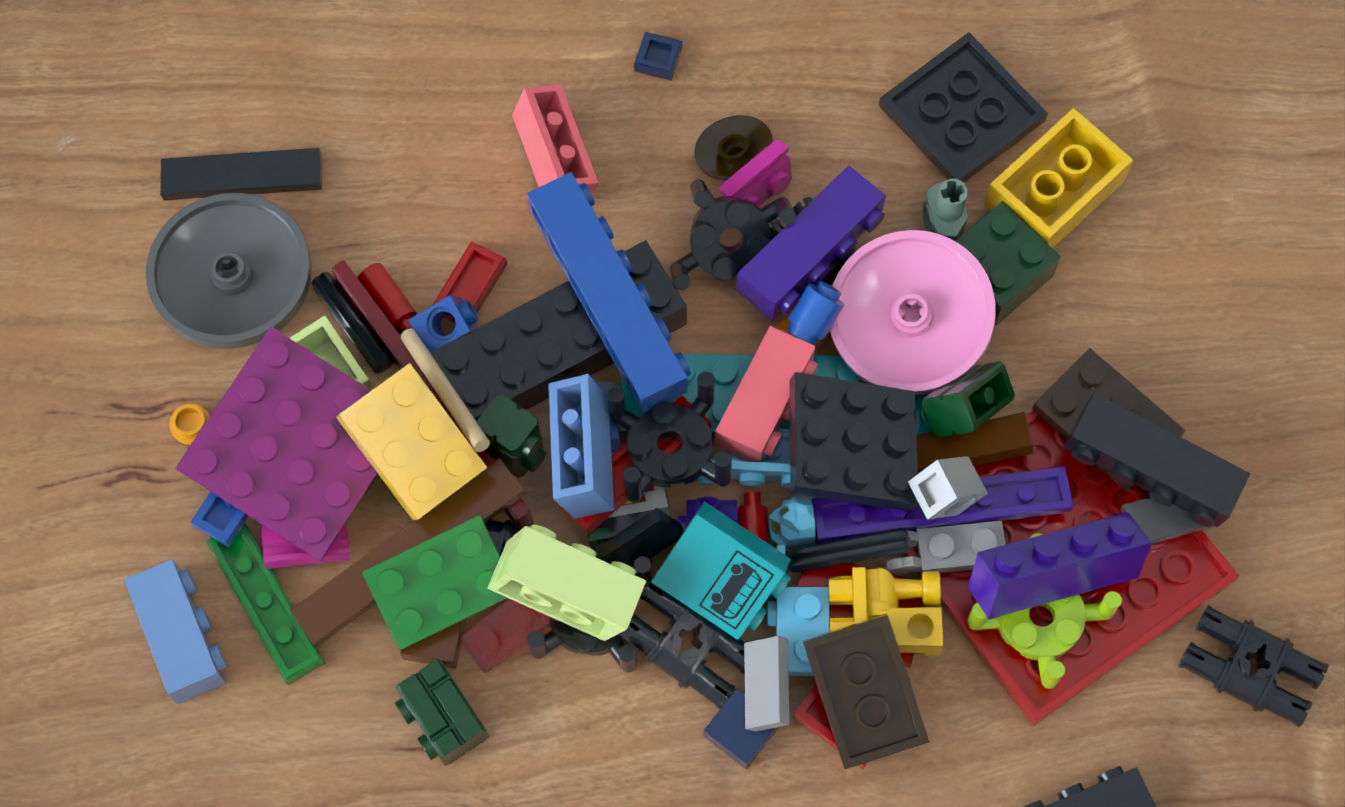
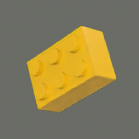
M1072 108L990 183L984 205L991 211L1004 201L1050 247L1054 248L1125 182L1133 159L1077 110Z
M410 363L336 416L412 520L421 518L487 468Z

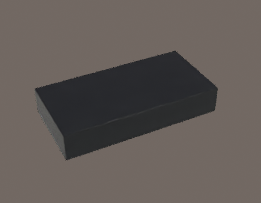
M655 508L595 548L594 551L597 553L596 558L611 564L613 561L634 568V561L638 557L652 558L678 541L684 530L681 523L660 509Z

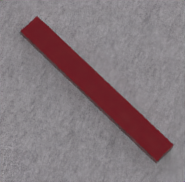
M343 260L333 266L332 273L336 282L390 353L398 368L401 370L409 363L412 365L464 435L401 341L399 333L347 263ZM486 450L476 452L486 466L494 462ZM521 498L504 510L517 529H522L525 526L530 527L534 524L531 511Z

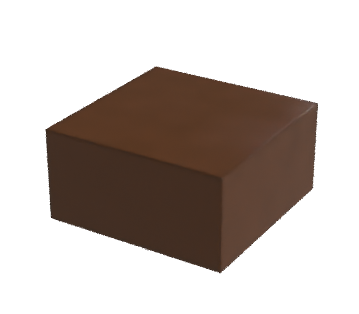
M467 618L402 649L400 652L402 658L430 664L434 660L440 659L445 667L456 669Z

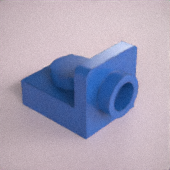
M210 492L190 523L195 529L229 547L249 516Z

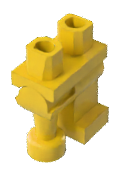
M865 567L852 568V576L830 578L829 605H853V618H830V632L887 613L900 653H924V656H941L943 650L942 607L898 608V600L922 597L923 604L926 606L940 605L941 587L939 571H925L922 573L921 580L894 578L890 572L882 568L866 570Z

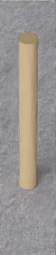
M414 329L405 330L400 336L401 341L474 450L482 452L487 449L490 441Z

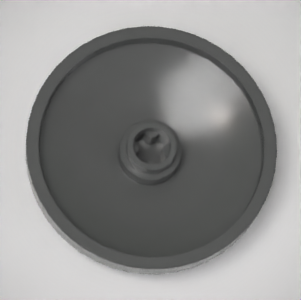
M245 193L212 195L197 200L181 209L167 221L157 234L151 246L146 265V281L149 295L165 323L174 332L193 343L219 349L239 348L258 343L262 340L270 326L277 331L281 330L292 320L304 303L312 277V261L309 247L295 220L275 203Z

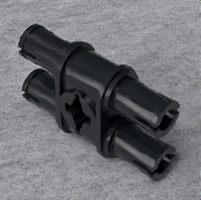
M650 581L646 586L647 588L641 593L640 599L646 601L670 619V628L667 632L663 630L660 633L633 613L627 630L619 633V635L646 654L644 656L647 660L646 663L649 665L651 663L655 664L677 680L679 687L687 689L690 686L714 703L717 708H722L729 699L727 696L733 693L736 686L728 683L704 665L706 662L704 657L708 652L711 654L714 651L744 674V643L746 642L740 638L737 640ZM695 629L694 638L691 642L693 647L679 655L680 646L683 642L681 637Z
M1207 605L1200 618L1201 621L1196 626V630L1231 646L1230 651L1233 653L1231 657H1227L1224 660L1190 642L1183 654L1184 658L1180 660L1178 667L1184 668L1214 683L1213 688L1216 689L1217 693L1220 694L1223 691L1253 706L1252 710L1255 712H1262L1266 709L1300 727L1308 715L1306 710H1310L1312 702L1277 686V681L1274 679L1282 671L1312 686L1313 689H1317L1324 679L1325 675H1323V672H1327L1329 664L1322 663L1294 649V643L1290 639L1285 638L1283 640L1255 626L1252 620H1244L1241 623ZM1257 654L1256 669L1258 671L1249 677L1251 671L1249 669L1251 666L1249 660Z

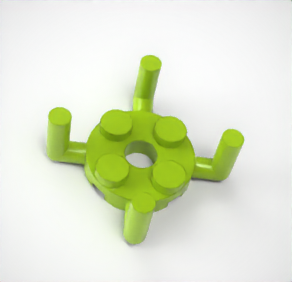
M1036 533L1033 534L1030 538L1037 537L1042 534ZM1110 591L1104 596L1101 603L1084 604L1081 596L1078 594L1038 605L1047 608L1052 614L1053 621L1046 627L1037 626L1031 621L1029 617V610L1031 608L988 619L977 602L973 605L967 623L973 630L998 629L1003 640L1020 652V655L1038 661L1041 683L1045 688L1052 689L1057 686L1065 673L1064 665L1056 661V658L1064 655L1077 643L1084 630L1085 622L1111 619L1121 605L1122 598L1117 592Z

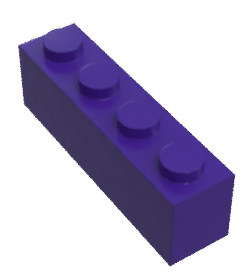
M849 165L796 216L793 223L788 224L738 272L736 291L772 322L782 312L789 314L802 296L801 293L808 284L817 286L820 281H823L829 273L830 268L828 266L838 257L841 260L845 259L857 244L856 239L865 230L871 233L881 223L885 216L882 211L886 195Z
M1129 512L978 552L968 589L988 619L1139 578L1151 541Z

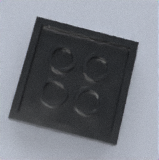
M970 32L879 99L881 109L947 179L961 180L963 183L1045 122L1048 115L1041 105Z
M795 372L790 379V494L913 512L919 505L908 481L918 475L915 391Z

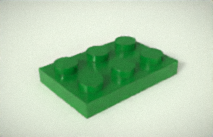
M480 515L362 571L399 651L507 599V597L487 589L500 556Z

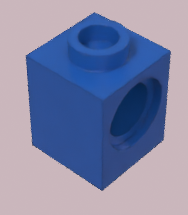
M449 295L409 319V322L431 353L477 329L476 322L479 321V316L469 300L463 301L462 297ZM451 313L455 318L456 326L451 334L445 335L441 328V322L447 314Z

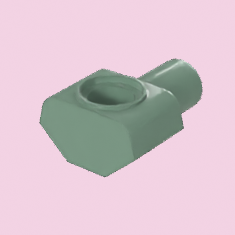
M948 179L928 189L923 205L926 231L940 234L953 241H956L964 234L968 219L965 208L968 190L961 180Z

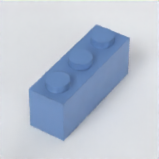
M589 374L549 383L553 500L574 519L614 510L608 395Z
M170 559L124 579L167 694L177 704H180L225 684L226 682L221 670L227 668V664L219 645L211 646L206 632L212 630V625L204 607L196 608L191 594L197 592V587L188 568L181 570L174 560Z

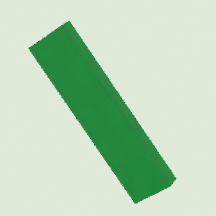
M244 523L229 547L213 538L208 539L206 542L286 684L290 685L324 665L325 661L317 647L313 645L290 610L294 607L271 568L265 569L263 553L246 523Z

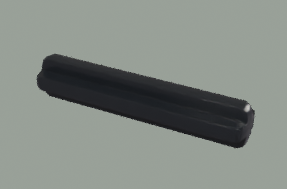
M323 272L315 277L311 282L313 289L373 371L380 374L390 368L393 364L392 356L329 272Z
M901 527L790 547L785 551V555L791 559L787 568L795 573L907 553L910 550V538L905 528Z

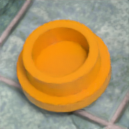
M182 405L174 411L170 418V431L177 441L191 445L210 415L200 405Z

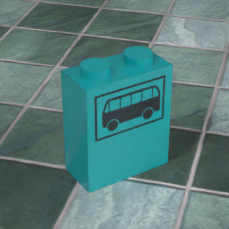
M704 501L651 582L739 640L746 628L754 632L767 613V609L762 607L769 595L777 599L786 587L791 576L785 572L791 559Z

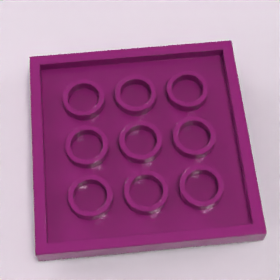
M270 326L175 469L314 558L322 561L378 476L376 470L336 418V416L372 390Z

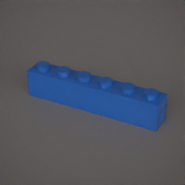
M572 172L528 192L527 197L532 216L642 414L651 410L655 404L661 401L669 402L687 393V377L691 375L688 363L681 352L674 354L668 344V341L671 340V335L665 322L661 317L655 320L648 307L652 306L651 299L643 284L635 285L629 275L633 270L625 252L622 249L616 252L610 240L614 236L604 216L597 218L591 206L595 205V202L585 183L579 185Z

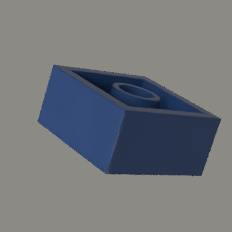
M736 689L703 730V736L743 768L747 769L779 727L761 731L745 729V694Z

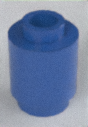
M820 281L817 286L808 284L788 318L791 322L787 327V331L796 338L816 346L819 339H825L845 306L839 300L842 293L823 281Z

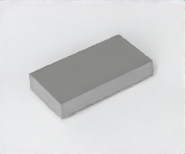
M774 636L744 643L745 729L761 731L789 725L788 639Z

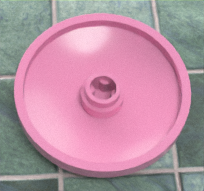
M906 230L878 237L866 243L850 256L838 272L832 285L842 293L839 300L845 305L830 329L832 340L847 367L868 384L915 391V395L929 394L935 389L947 385L971 372L980 362L991 342L995 326V298L988 275L979 261L966 248L940 234L920 230Z

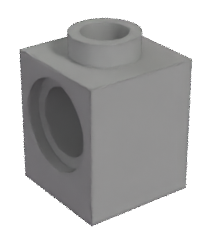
M968 456L936 460L908 481L927 520L959 515L988 494Z

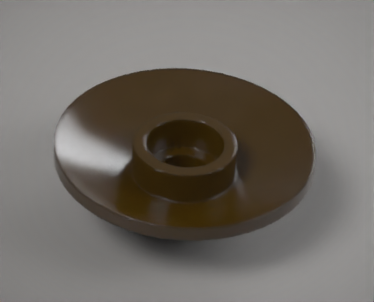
M745 115L726 117L711 124L700 135L695 145V159L699 168L706 175L718 180H728L773 142V137L768 126L757 118Z

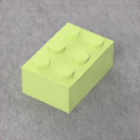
M532 525L531 528L525 526L506 542L487 589L603 641L627 630L646 583V580L635 576L636 570L621 562L613 561L611 564L596 558L597 553L591 548L577 543L569 546L556 540L557 535L553 531L538 525Z

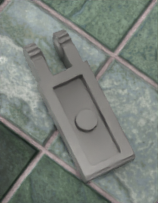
M1002 521L917 529L916 532L907 531L910 538V547L917 546L918 557L911 556L891 559L886 562L887 571L891 574L921 572L922 575L925 571L946 573L973 570L978 552L1006 545Z

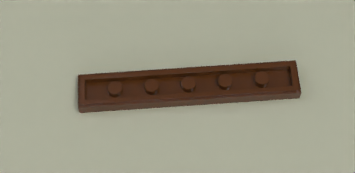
M498 458L487 466L484 471L421 518L410 522L290 610L313 645L318 647L377 604L362 571L479 515L485 525L526 495L525 491L503 461Z

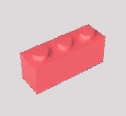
M561 84L525 87L512 117L538 187L572 172L579 185L585 183L593 195L599 182Z
M770 326L715 431L714 446L747 462H763L766 455L773 457L783 437V434L778 431L784 419L790 421V379L795 372L815 375L819 365L814 362L816 346Z

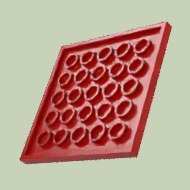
M1034 411L1026 415L1034 454L974 466L979 477L1066 467L1073 503L1072 511L1004 520L1002 525L1005 544L1029 539L1036 533L1044 535L1122 514L1120 509L1124 504L1150 498V492L1136 485L1128 493L1125 492L1096 465L1089 466L1077 461L1071 455L1072 452L1064 448L1067 440ZM1202 530L1151 544L1139 578L1079 594L1084 604L1101 603L1108 592L1114 591L1121 596L1122 602L1111 619L1085 622L1084 630L1077 643L1064 655L1056 658V661L1064 665L1065 673L1057 686L1052 689L1045 688L1042 685L1038 661L1020 655V652L1003 640L998 629L973 630L968 626V617L973 605L977 603L968 589L973 570L940 573L941 605L1033 726H1035L1239 578V574ZM917 546L910 547V550L907 553H902L904 557H918ZM916 572L922 579L921 572ZM1036 606L1029 610V617L1035 625L1046 627L1052 623V614L1047 608Z

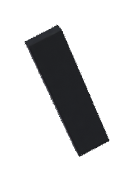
M320 148L161 159L160 195L163 200L205 198L223 193L263 194L322 189V156Z

